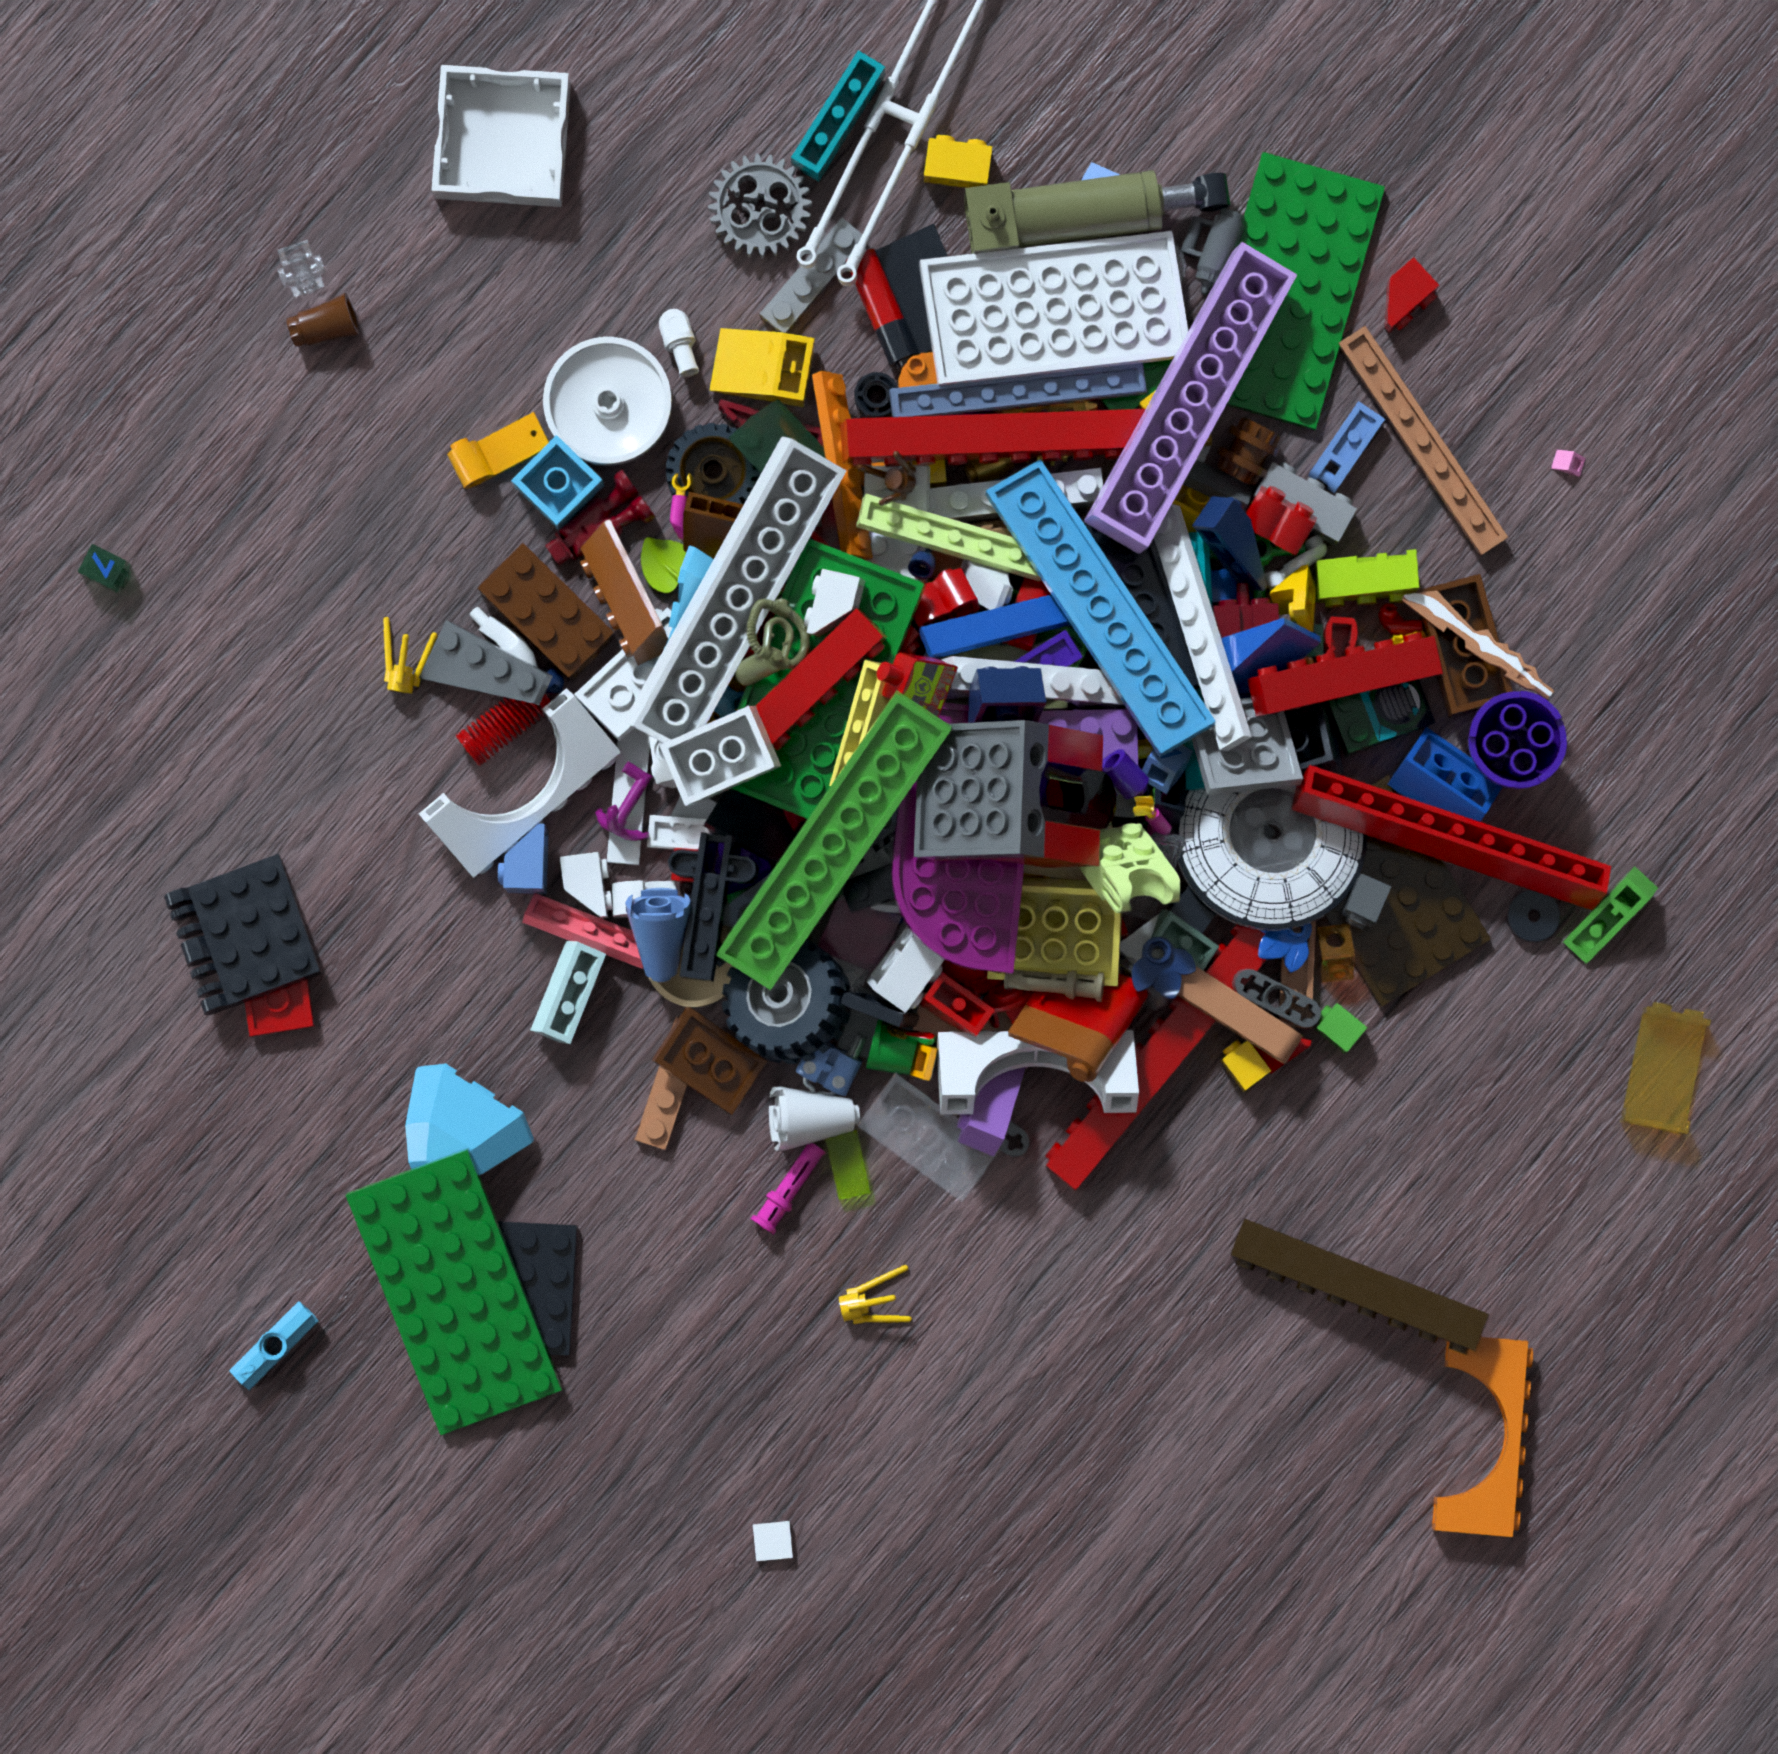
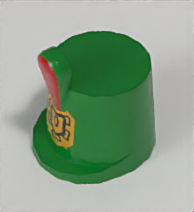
M878 1019L866 1069L910 1075L917 1043L932 1045L935 1042V1035L931 1032H910Z

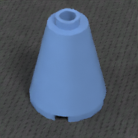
M672 888L641 890L640 897L633 899L632 894L627 898L625 902L626 913L646 976L656 982H666L678 972L691 900L687 894H685L684 898L678 896V890Z

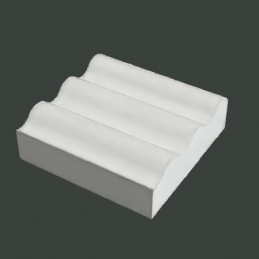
M790 1521L753 1524L756 1561L793 1558Z

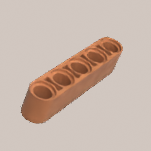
M1196 967V972L1192 974L1181 975L1182 982L1178 997L1283 1064L1287 1063L1303 1038L1300 1033L1198 967Z

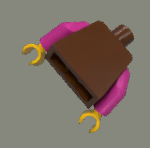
M676 473L672 478V485L676 489V495L672 496L670 523L678 539L683 541V550L686 553L688 547L693 546L714 559L744 505L689 492L687 497L685 496L686 490L691 487L693 477L689 473L687 485L683 487L678 484V473Z

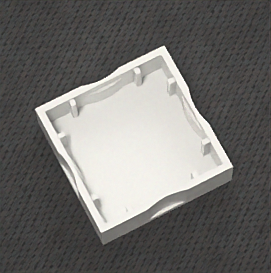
M441 65L438 99L440 128L435 145L432 179L434 198L562 207L571 89L569 73L528 70L500 72L482 67Z

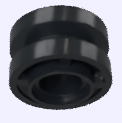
M872 372L866 374L858 381L854 391L856 408L865 418H883L892 415L889 390L898 388L894 379L885 373ZM879 389L883 391L886 395L885 400L879 404L872 403L867 397L872 390Z

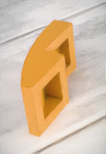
M918 1042L910 1075L930 1081L938 1048Z

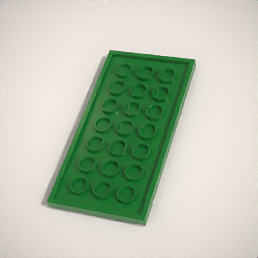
M1262 152L1244 214L1243 224H1245V229L1240 243L1244 242L1294 272L1297 276L1226 406L1313 431L1316 430L1339 350L1338 343L1341 342L1385 186Z
M809 539L792 569L781 599L787 600L789 602L788 606L798 613L801 619L805 620L807 609L809 607L813 608L816 596L812 594L814 579L817 575H821L822 569L862 578L865 580L859 609L888 637L882 642L885 648L874 659L871 660L867 657L865 660L893 664L896 655L901 651L926 584ZM786 618L785 620L790 623L794 632L793 642L788 655L790 660L798 654L801 638L798 628L789 618ZM774 624L772 628L774 637L771 638L770 646L782 651V643L785 642L786 632L782 626ZM836 627L832 628L820 637L812 636L809 634L810 648L808 654L811 653ZM864 661L859 665L861 669L863 668ZM780 669L778 672L746 686L737 711L747 706H756L793 669ZM861 671L848 683L844 679L835 688L838 694L826 705L819 703L812 710L815 716L804 727L800 728L797 725L788 734L792 738L780 750L777 751L774 748L781 767L731 789L808 819L830 788L829 784Z
M469 1148L348 1192L345 1195L440 1435L562 1391L561 1382Z

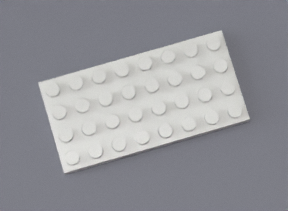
M1172 231L923 259L919 262L935 371L939 386L1172 360L1188 333Z

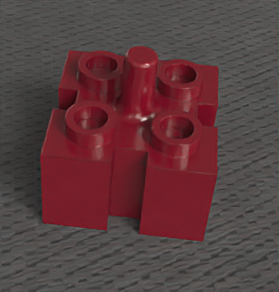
M1248 583L1236 584L1237 600H1221L1219 605L1212 608L1221 638L1279 619L1278 603H1271L1269 598L1252 599L1250 604Z

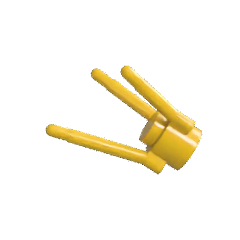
M385 617L383 619L386 666L384 682H388L387 690L412 694L413 686L419 687L420 685L419 676L438 635L435 632L431 634L416 671L412 674L413 668L406 666L409 636L404 634L399 664L394 665L393 668L390 619Z
M903 1265L858 1287L846 1289L847 1295L839 1296L844 1322L853 1320L854 1325L864 1322H911L912 1318L910 1316L864 1315L869 1313V1307L895 1301V1295L868 1300L865 1294L859 1295L906 1272L908 1266Z

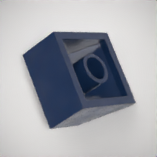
M988 666L977 669L970 684L968 723L1016 720L1038 722L1046 704L1041 668L1018 666L1015 668L998 669Z

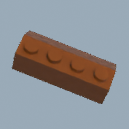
M608 519L600 525L581 547L585 559L580 561L587 578L594 577L598 584L593 590L600 604L607 603L611 610L606 616L614 632L620 629L624 636L623 639L619 640V643L626 657L633 656L639 666L660 656L664 646H666L668 637L611 520Z

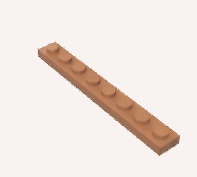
M1362 327L1339 342L1340 350L1480 557L1508 538L1507 534L1367 327Z

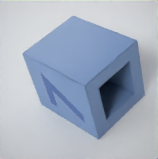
M1180 745L1159 757L1156 751L1153 750L1142 769L1149 777L1148 783L1167 794L1184 773L1193 751L1184 745Z

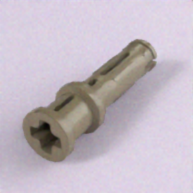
M1014 969L1013 974L1005 973L1004 989L1065 994L1066 997L1073 1000L1075 997L1095 998L1096 1002H1102L1105 974L1098 973L1097 976L1078 974L1077 970L1068 971L1067 974Z

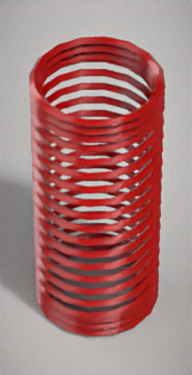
M544 694L539 706L514 699L508 700L503 697L504 703L498 701L500 707L494 704L495 710L489 708L490 713L485 711L487 719L480 715L483 723L476 718L478 726L471 722L473 729L469 725L466 726L469 733L462 729L455 736L477 765L481 767L487 760H490L486 750L491 756H495L491 749L492 747L499 753L495 743L501 749H504L500 740L508 746L505 737L510 742H513L509 733L515 739L518 736L514 730L519 735H522L516 723L524 732H527L521 720L528 728H531L526 717L533 725H536V722L530 713L537 721H540V717L535 710L542 718H545L540 707L543 709L551 702L546 694Z

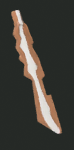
M1437 590L1406 594L1402 597V601L1443 633L1446 628H1449L1465 641V649L1486 663L1502 669L1506 672L1504 676L1526 690L1536 692L1546 700L1554 692L1552 688L1539 679L1535 667L1524 663L1520 653L1509 650L1508 644L1496 642L1488 629L1475 631Z

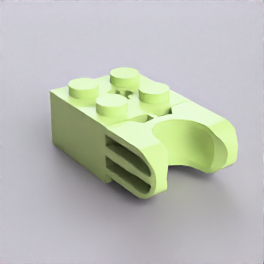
M1129 823L1122 827L1106 830L1096 829L1100 830L1099 866L1079 867V869L1101 900H1106L1115 913L1132 911L1130 899L1136 896H1151L1158 899L1162 904L1179 902V876L1140 823Z

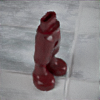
M623 470L615 474L614 481L616 487L604 500L601 498L590 500L587 507L559 530V533L556 532V538L545 545L559 566L570 558L575 561L583 556L581 547L600 525L608 519L611 520L618 536H620L624 526L635 521L650 523L656 518L641 495L634 499L630 506L618 515L608 516L615 508L640 494Z

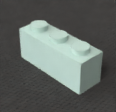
M565 942L530 1031L559 1043L571 1044L606 956L605 953L580 942Z

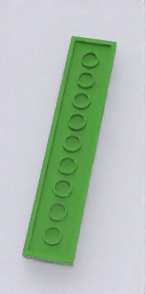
M896 690L728 934L716 955L771 990L945 740L952 726Z

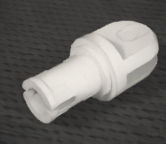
M669 309L662 314L659 320L663 344L667 351L674 354L680 377H691L699 372L692 351V346L696 339L687 315L678 309Z

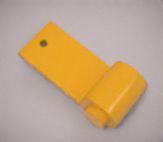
M532 412L479 441H468L467 438H463L450 445L451 451L447 456L463 488L470 489L537 455L549 443V440L535 412Z

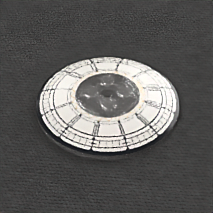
M1296 786L1207 795L1206 790H1186L1185 813L1173 831L1174 847L1179 867L1185 880L1197 897L1219 916L1233 923L1266 931H1281L1305 926L1327 915L1336 908L1348 895L1360 875L1367 851V835L1291 810ZM1268 824L1277 825L1281 830V836L1278 839L1267 838L1263 831L1264 827Z

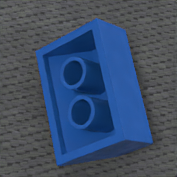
M1427 727L1387 784L1396 790L1399 795L1479 822L1483 819L1502 789V786L1491 782L1481 774L1470 756Z

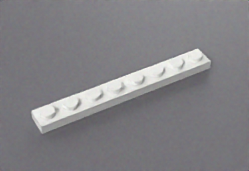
M1172 504L1154 539L1205 705L1216 721L1213 730L1219 750L1229 751L1252 736L1181 508L1178 505Z

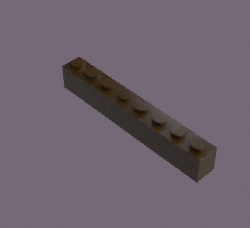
M1245 1218L1230 1254L1232 1257L1237 1258L1235 1264L1242 1268L1253 1271L1255 1266L1267 1270L1265 1276L1281 1283H1284L1285 1278L1298 1282L1296 1289L1314 1295L1316 1290L1328 1294L1326 1300L1342 1307L1345 1306L1346 1302L1359 1306L1357 1313L1375 1319L1377 1314L1389 1318L1387 1324L1403 1331H1406L1407 1326L1420 1330L1419 1337L1434 1343L1437 1342L1438 1338L1450 1342L1449 1349L1467 1355L1469 1350L1476 1352L1490 1316L1488 1313Z

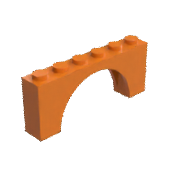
M1481 1337L1476 1352L1469 1350L1467 1355L1449 1349L1450 1342L1446 1341L1445 1367L1459 1369L1474 1376L1489 1389L1497 1401L1504 1423V1441L1497 1463L1482 1482L1468 1491L1457 1495L1434 1497L1432 1530L1513 1537L1514 1530L1519 1531L1520 1511H1515L1516 1498H1521L1523 1491V1479L1518 1478L1519 1465H1524L1525 1446H1521L1520 1443L1521 1432L1526 1433L1528 1426V1413H1523L1524 1400H1529L1531 1382L1525 1379L1526 1367H1532L1533 1348H1528V1341Z

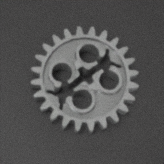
M756 153L752 163L749 162L746 156H743V165L740 167L732 161L731 173L723 169L721 170L724 181L714 180L713 182L719 192H709V198L717 202L708 205L709 212L717 213L710 218L711 224H721L716 229V235L727 234L724 244L727 246L732 242H736L735 252L739 253L745 247L747 248L748 257L752 256L754 250H759L760 257L764 258L766 249H770L772 254L777 256V246L779 245L788 251L789 245L787 240L791 239L798 243L799 237L796 230L802 232L807 230L801 220H810L811 214L803 209L811 207L812 202L808 199H802L810 193L809 188H799L804 182V177L798 176L793 178L796 167L792 166L785 170L784 159H781L777 165L773 164L771 154L767 157L766 162H761L759 153ZM744 181H752L757 187L753 193L744 194V202H747V204L742 203V211L746 212L750 218L747 223L738 225L732 220L733 215L737 212L736 205L733 203L729 207L722 209L730 200L726 188H729L731 193L733 192V195L738 198L740 197V184ZM782 187L788 192L787 197L783 199V206L789 208L791 205L798 203L790 212L794 223L791 224L789 219L787 220V217L782 214L779 216L780 228L776 231H768L763 227V224L769 218H776V210L773 208L778 209V201L774 200L770 193L774 188ZM759 200H764L766 207H762L761 212L755 211V205L759 203Z

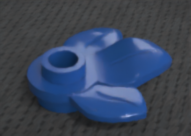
M1311 922L1300 925L1301 933L1293 932L1291 927L1283 929L1258 928L1265 934L1259 943L1258 957L1260 959H1279L1283 957L1285 966L1290 973L1298 970L1305 963L1309 955L1307 940L1312 933Z

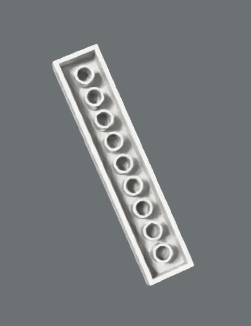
M781 437L624 722L661 743L668 742L707 724L750 644L748 643L749 640H747L746 627L754 603L759 599L775 601L845 475V469L797 441ZM769 609L761 610L756 625V634L760 626L762 625L765 617L767 616Z

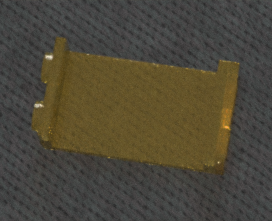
M1653 1002L1652 1007H1644L1642 1011L1620 1122L1686 1135L1689 1132L1691 1122L1687 1121L1705 1030L1706 1027L1710 1026L1711 1020L1703 1018L1704 1013L1700 1011L1685 1009L1684 1014L1671 1011V1005Z

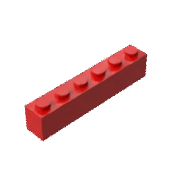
M856 608L756 705L773 748L777 751L792 738L788 734L797 725L800 728L804 727L815 716L812 710L819 703L826 705L838 694L835 688L844 679L848 683L860 673L862 669L859 665L867 657L872 660L885 648L882 642L888 637L861 609Z
M1422 632L1403 636L1404 642L1395 645L1392 638L1375 642V649L1365 651L1364 645L1345 649L1346 656L1336 658L1335 652L1316 656L1317 663L1307 665L1306 659L1286 663L1288 669L1278 672L1276 665L1258 669V676L1247 678L1255 716L1276 713L1443 674L1435 636L1423 638Z

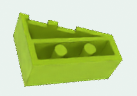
M1406 550L1407 555L1388 556V553H1378L1377 557L1358 558V556L1317 560L1314 565L1317 603H1325L1327 608L1345 606L1344 601L1356 600L1357 605H1373L1377 603L1376 599L1389 598V603H1404L1402 601L1404 595L1414 594L1419 589L1417 550Z

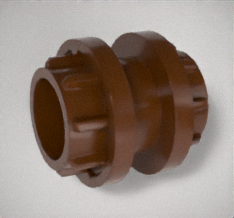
M1243 417L1237 426L1231 424L1228 432L1235 435L1229 449L1222 446L1218 448L1216 453L1221 455L1217 466L1219 467L1218 469L1254 486L1258 483L1260 477L1264 478L1268 470L1262 467L1268 455L1271 454L1278 457L1281 451L1277 448L1280 436L1257 422Z

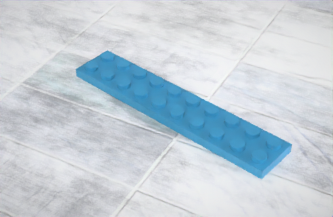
M1041 459L987 489L985 496L1158 756L1162 757L1213 727L1216 723L1215 719Z

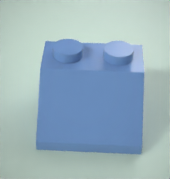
M537 824L504 855V863L498 864V882H500V885H503V888L508 893L547 894L549 830L545 824Z

